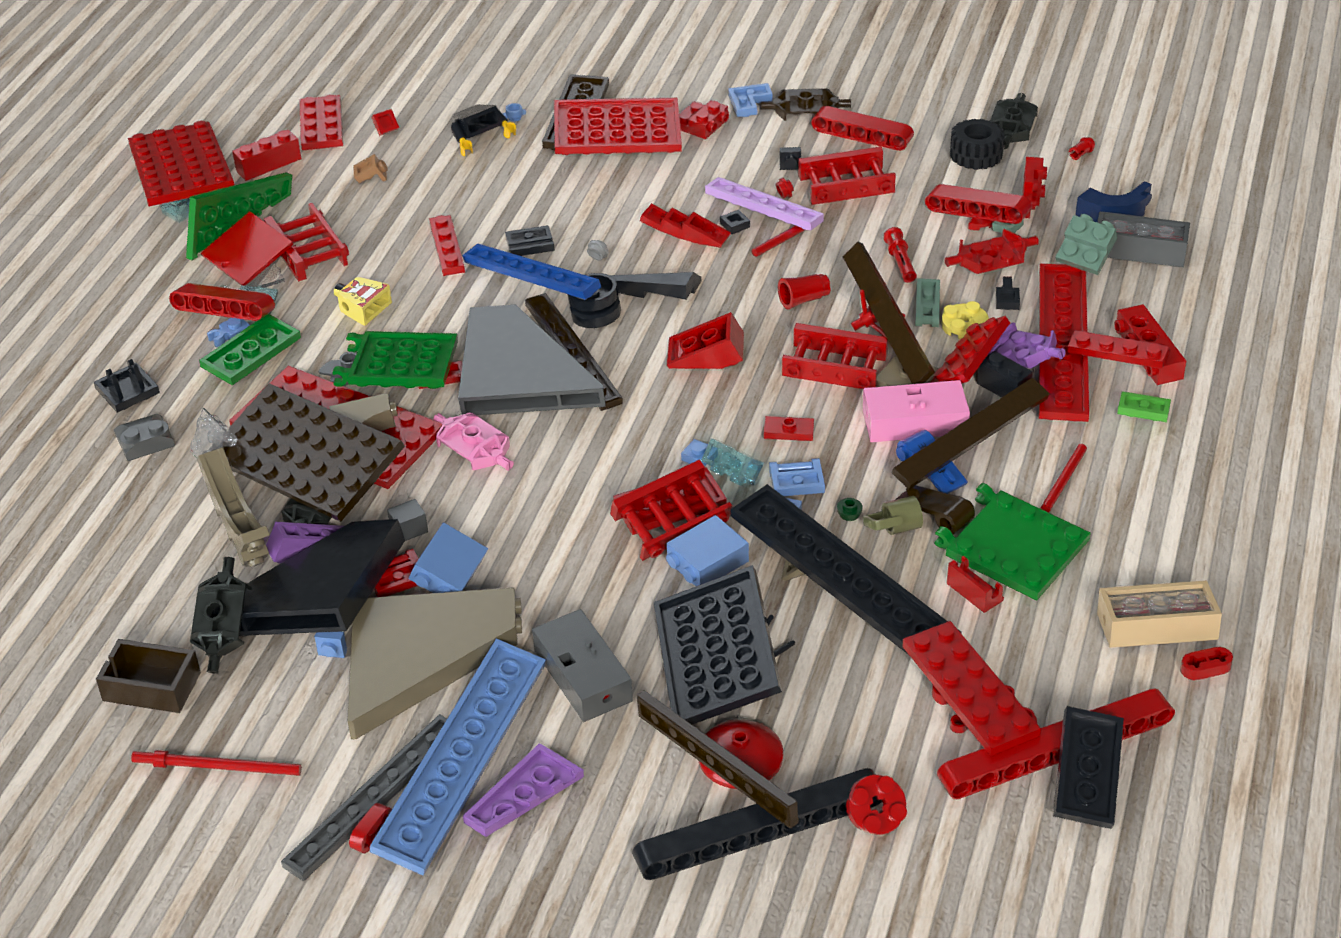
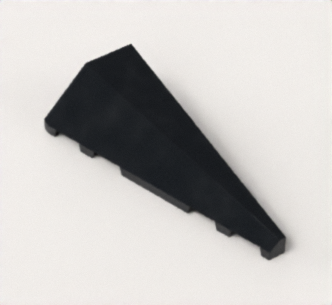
M695 272L610 275L617 283L618 293L644 298L647 292L687 300L690 293L695 294L702 281L701 276Z

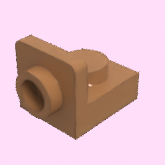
M375 154L353 165L354 178L358 183L371 179L375 174L383 182L387 180V165L383 160H379Z

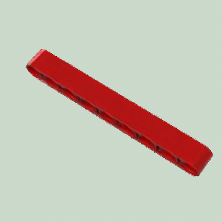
M1156 688L1090 710L1124 718L1122 740L1163 726L1171 721L1175 715L1174 708ZM1063 720L1042 727L1040 737L993 756H990L983 748L947 761L937 770V777L951 798L961 799L1058 764Z

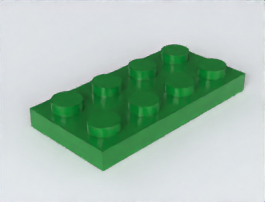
M267 314L199 360L200 367L230 385H234L301 339L300 331Z

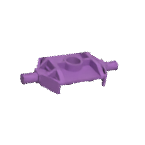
M1013 322L1009 324L989 354L996 351L1025 368H1033L1046 359L1049 360L1051 357L1063 359L1065 349L1056 348L1057 339L1054 330L1051 331V336L1048 337L1019 331Z

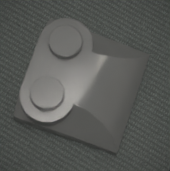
M160 414L137 419L113 429L127 462L175 446L168 424Z

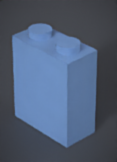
M715 515L667 542L666 560L671 568L678 570L684 576L687 582L698 586L725 576L749 562V543Z
M443 522L416 562L408 579L432 593L464 591L481 564L488 548Z

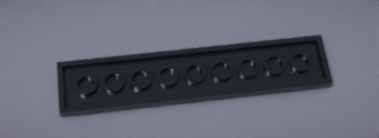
M768 484L731 508L730 516L905 653L907 652L903 648L904 638L948 622Z

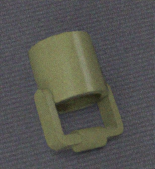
M909 496L883 503L880 512L863 516V524L873 530L886 529L890 535L922 528L923 514L917 498Z

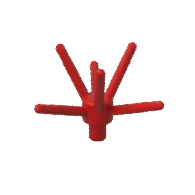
M860 290L863 312L859 314L860 318L851 323L852 327L856 331L863 326L867 328L871 326L883 337H886L883 330L875 324L878 321L870 306L867 307L864 290Z

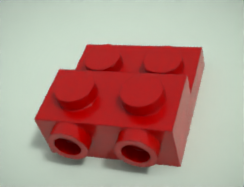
M712 100L706 105L693 101L679 113L680 130L707 139L728 121V106Z
M1026 157L1022 196L1027 197L1031 201V210H1035V206L1040 205V198H1045L1046 185H1042V180L1047 179V167L1043 166L1044 158ZM1030 210V212L1025 216V218H1030L1031 210Z

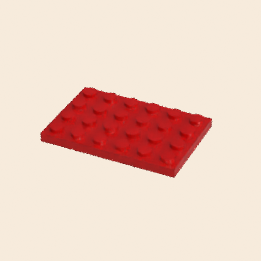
M678 97L554 100L555 154L588 155L591 153L682 152Z

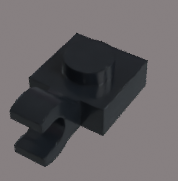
M1003 276L1002 287H996V309L1019 310L1020 290L1019 288L1012 287V277Z

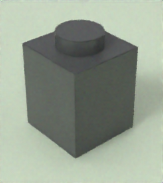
M416 499L387 509L389 519H398L405 541L428 533L426 513Z

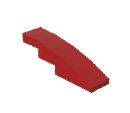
M652 203L640 218L641 222L663 233L701 245L721 248L731 235V232L695 212L687 216L673 207L667 212Z

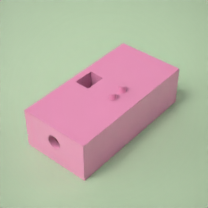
M960 380L864 388L863 414L870 442L903 440L922 430H927L933 437H941L968 420L970 416Z

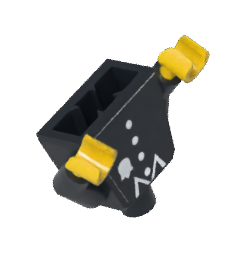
M478 104L453 114L454 120L451 124V131L456 141L460 143L462 156H465V150H470L473 153L472 142L466 140L467 138H472L498 126L504 127V137L510 138V132L516 135V124L507 122L508 119L500 112L496 105Z

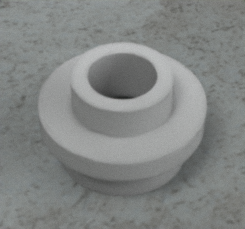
M591 240L588 244L587 253L595 260L600 261L609 254L607 245L603 241Z

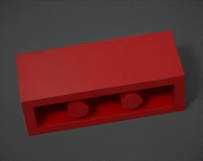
M289 129L279 131L277 134L261 138L256 142L242 145L240 148L232 150L236 172L245 181L302 159L298 138Z

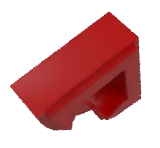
M973 217L969 222L968 229L978 231L983 227L989 226L991 228L994 221Z

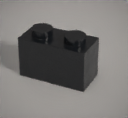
M993 351L986 356L978 368L977 384L1002 398L1030 380L1033 371Z

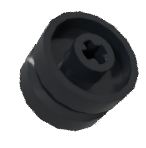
M586 274V276L599 279L601 288L586 300L567 294L572 320L576 325L584 328L607 326L615 322L621 314L617 283L613 277L607 274Z

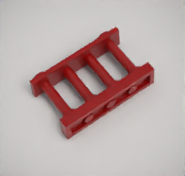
M881 146L799 158L798 177L800 181L811 180L813 184L811 185V205L895 193L896 174L895 172L883 173V149ZM873 170L875 174L863 177L861 172ZM852 173L854 177L853 179L842 180L840 175ZM832 177L833 182L821 183L819 178Z
M313 203L308 204L310 215L283 224L276 223L272 216L263 218L264 222L293 243L320 234L323 237L322 239L297 247L293 245L281 255L298 282L307 279L305 270L308 269V266L335 257L340 260L343 266L348 265L347 256L349 255V250L346 243L340 241L324 219L322 211L320 209L317 210ZM312 223L315 226L295 234H284V232ZM326 246L331 248V250L307 258L300 257L302 254Z
M796 323L794 327V347L797 348L794 356L783 355L782 376L859 389L876 387L877 370L873 369L876 360L886 361L888 339L883 336ZM806 349L820 351L817 360L803 358ZM829 353L842 354L840 364L826 362ZM852 357L866 358L864 367L851 366Z
M700 459L612 500L610 514L615 521L622 518L628 519L644 542L640 553L642 561L650 557H658L667 549V542L715 515L725 523L729 520L732 504L728 502L720 507L716 504L701 482L705 466ZM693 487L710 512L697 517L681 495L680 490ZM666 497L672 498L688 522L675 528L658 501ZM645 507L650 508L666 533L653 538L636 512Z

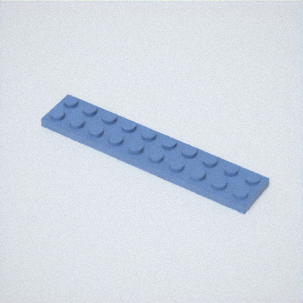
M499 639L494 641L370 845L371 853L424 876L545 667L546 659Z

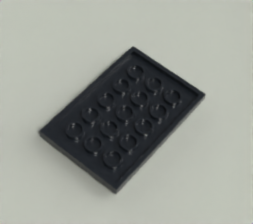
M753 565L654 602L670 707L672 711L691 725L782 692L758 576Z

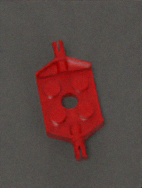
M1003 229L1002 237L975 242L965 246L963 245V240L960 239L959 253L955 256L945 257V265L949 267L959 264L961 267L980 274L1024 263L1027 247L1038 245L1039 240L1036 235L1022 238L1006 229Z

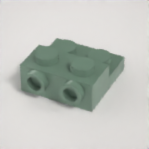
M1081 214L1080 217L1073 215L1064 233L1065 239L1055 258L1057 262L1099 275L1117 240L1116 229L1110 222L1102 221L1100 224L1094 222L1086 214Z

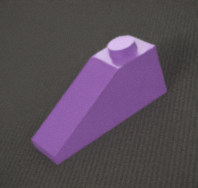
M275 522L266 546L273 562L281 564L344 526Z

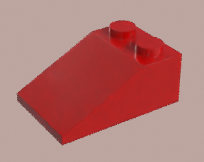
M732 312L669 337L668 368L723 369L743 361L744 332Z

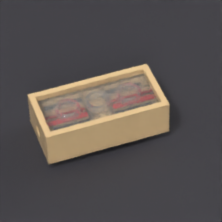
M1207 580L1099 588L1097 615L1110 648L1219 640L1222 613Z

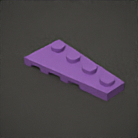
M539 743L463 815V821L466 825L487 837L582 779L584 771Z

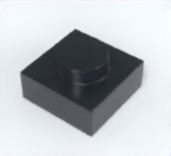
M801 147L780 148V170H798Z
M740 210L720 216V224L727 231L731 232V235L750 228V220Z

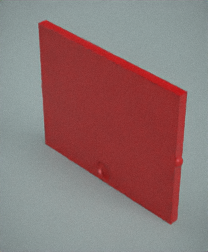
M249 211L200 254L242 287H245L294 244L287 237Z

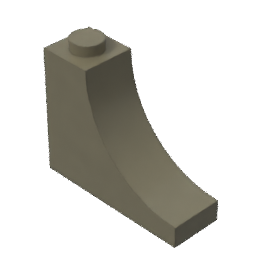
M388 393L330 406V410L381 432L395 427L394 417L398 416L395 401L390 402Z

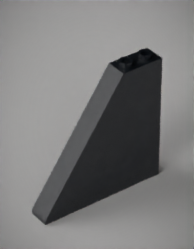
M398 519L350 522L248 582L247 584L252 587V590L246 588L239 636L347 631L405 542ZM220 606L213 610L212 618L218 616Z

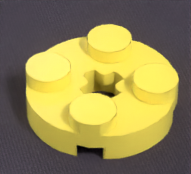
M970 301L967 304L947 305L944 307L941 326L946 334L951 336V333L958 335V339H962L970 325L984 323L989 317L980 308V304L974 301Z

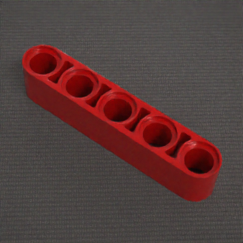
M830 106L821 107L811 121L812 127L820 133L897 151L904 150L914 136V130L907 124Z
M946 184L936 185L925 198V205L933 212L1011 224L1020 223L1032 209L1031 201L1022 195Z
M186 283L170 293L169 296L170 304L179 311L252 321L260 320L275 308L273 298L266 293Z

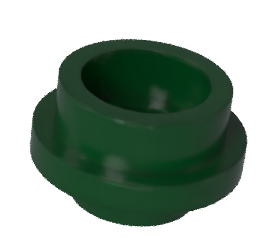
M845 498L837 504V512L845 521H854L862 513V503L857 499Z

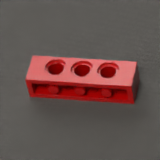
M1145 305L1119 309L1114 327L1115 331L1122 338L1169 346V355L1163 369L1143 366L1147 375L1154 380L1156 385L1183 380L1186 359Z

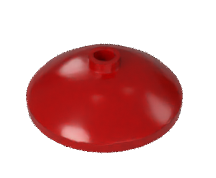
M746 719L729 720L717 724L705 733V735L767 780H771L782 766V742L772 729L762 723ZM698 761L701 770L710 780L721 786L736 789Z

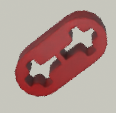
M1213 647L1191 652L1183 656L1180 671L1185 678L1190 680H1200L1226 674L1231 670L1233 655L1228 649L1223 647Z
M375 803L352 831L349 839L350 848L364 854L368 853L370 845L392 811V808L381 803Z

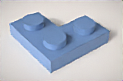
M768 83L728 88V95L737 117L757 115L756 103L773 101V94Z

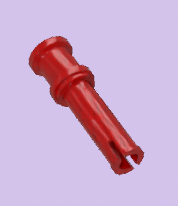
M898 227L889 228L883 235L884 241L889 245L888 251L895 257L904 282H913L917 278V274L907 253L908 244L903 240V232Z

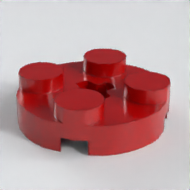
M866 776L856 781L850 789L851 792L846 803L847 814L853 825L866 833L873 835L887 834L896 829L907 816L905 794L899 784L890 776ZM874 796L883 802L881 812L879 813L877 810H871L870 808Z

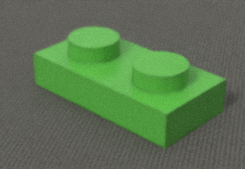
M1122 391L1117 414L1167 422L1171 399Z

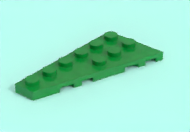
M285 172L190 196L186 258L191 261L196 259L198 253L205 250L249 211L259 217L262 215V210L268 206L273 207L290 196L293 175Z

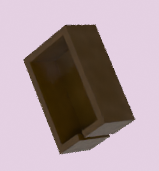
M118 639L108 656L109 661H105L97 675L96 682L102 701L180 713L201 671L195 650Z

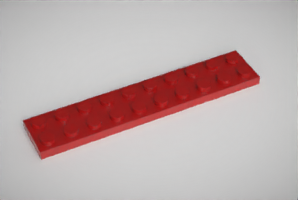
M1040 263L1039 335L1050 337L1051 331L1054 330L1057 339L1056 348L1065 349V356L1063 359L1051 357L1049 360L1046 359L1039 364V384L1050 393L1048 399L1039 404V419L1088 422V356L1068 353V344L1074 331L1087 332L1086 271L1065 264Z

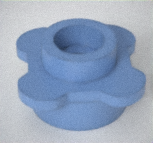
M512 103L506 106V113H503V115L507 119L509 118L510 121L515 122L521 120V117L526 114V110L522 109L520 104Z

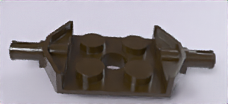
M829 88L783 89L773 98V101H761V110L773 109L784 121H786V114H817L823 106L851 108V99H839Z

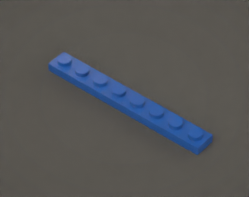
M476 244L462 255L465 263L585 300L601 288L599 279L482 244Z

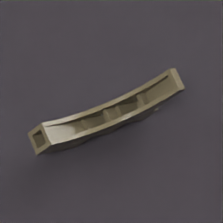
M223 447L198 455L197 461L217 516H221L229 540H233L242 566L249 564L250 567H254L264 563V558L269 554L266 546L270 536L267 526L263 527L260 525L249 509Z

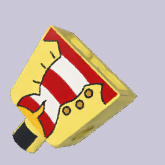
M356 277L348 285L338 283L334 288V295L338 297L340 311L364 326L392 303L390 286L386 283Z

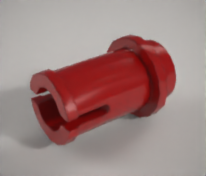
M1091 137L1081 138L1077 145L1069 149L1070 157L1073 160H1078L1084 154L1091 153L1095 147L1094 140Z

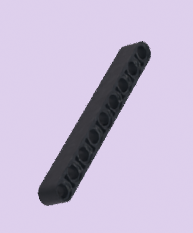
M865 768L787 793L797 801L798 824L792 828L787 827L758 804H753L643 840L634 846L632 854L644 879H658L848 816L846 803L853 784L863 777L876 774L871 768ZM874 796L872 798L873 803L870 805V808H873L881 804L882 800H878L876 796Z

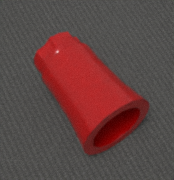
M823 274L781 278L778 282L779 299L787 310L812 300L821 299L831 292L830 280L827 275Z

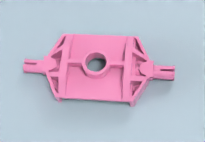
M440 413L434 416L433 420L442 423V427L436 435L438 447L441 446L442 442L469 460L472 470L499 464L507 471L512 469L514 462L505 457L510 447L509 436L473 413H466L453 418L449 417L448 419Z

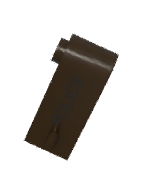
M917 485L909 490L906 488V491L895 499L915 496L922 512L934 515L937 526L939 528L941 526L948 528L952 534H955L975 516L974 506L971 501Z

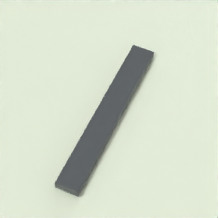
M439 714L281 860L282 867L302 881H305L350 838L354 828L375 803L386 805L409 783L447 718Z

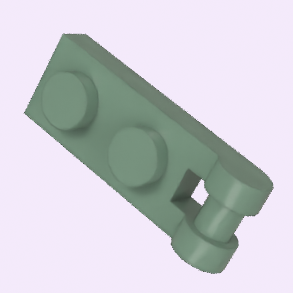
M917 278L915 326L922 327V324L932 325V327H939L940 279Z

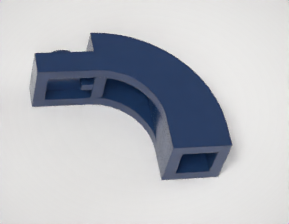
M1144 181L1134 190L1123 195H1109L1090 187L1077 197L1075 215L1080 217L1081 214H1086L1094 222H1098L1100 211L1143 217L1145 215V208L1152 198V184Z

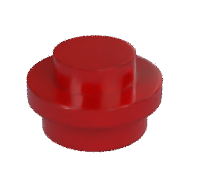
M780 178L779 182L775 184L779 195L783 199L786 197L791 198L794 191L792 183L789 179Z

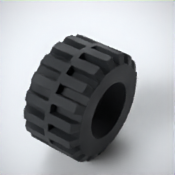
M985 119L963 120V122L957 123L951 131L950 158L957 165L964 166L967 169L978 170L994 167L1003 158L1005 138L1003 128H1000V125L993 123V121Z

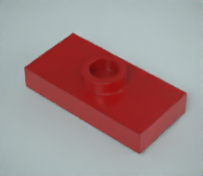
M765 416L764 439L813 441L814 418Z

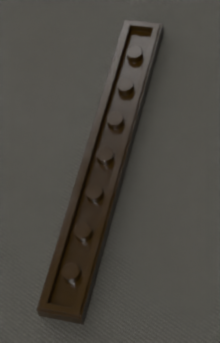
M857 241L843 256V259L860 290H864L868 305L911 383H925L935 371L864 244Z
M543 293L525 299V306L540 327L603 385L606 407H598L600 411L623 404L622 396L548 295Z
M1031 378L895 466L892 474L908 490L1048 399L1050 393L1034 378Z
M645 690L637 694L640 718L787 827L792 828L798 824V809L795 799Z

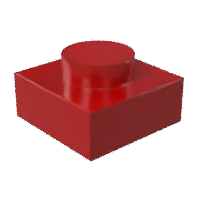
M392 109L374 114L371 117L379 136L400 128Z

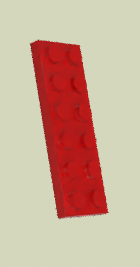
M951 621L903 639V648L990 756L1040 737V726Z

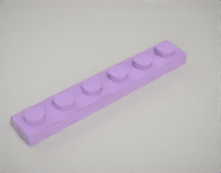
M717 177L705 186L706 194L717 199L726 200L734 205H740L751 211H757L768 217L802 227L805 230L811 231L824 221V214L720 177Z

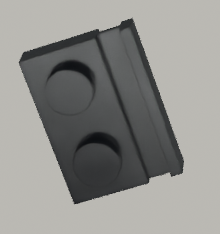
M549 225L505 232L509 252L512 254L525 256L555 251Z

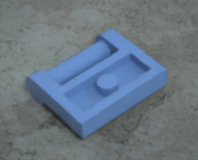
M819 458L811 459L808 462L784 464L769 462V473L773 489L782 496L825 493V482Z

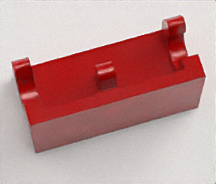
M962 556L959 567L955 560L948 563L947 584L983 613L1004 601L1002 596L1003 586L997 582L995 588H993L969 569V560L966 557Z

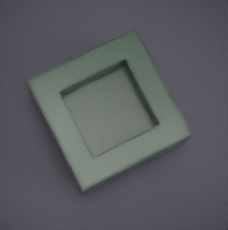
M1022 220L1018 224L994 221L992 223L993 231L1002 233L1003 229L1015 233L1024 225V221Z

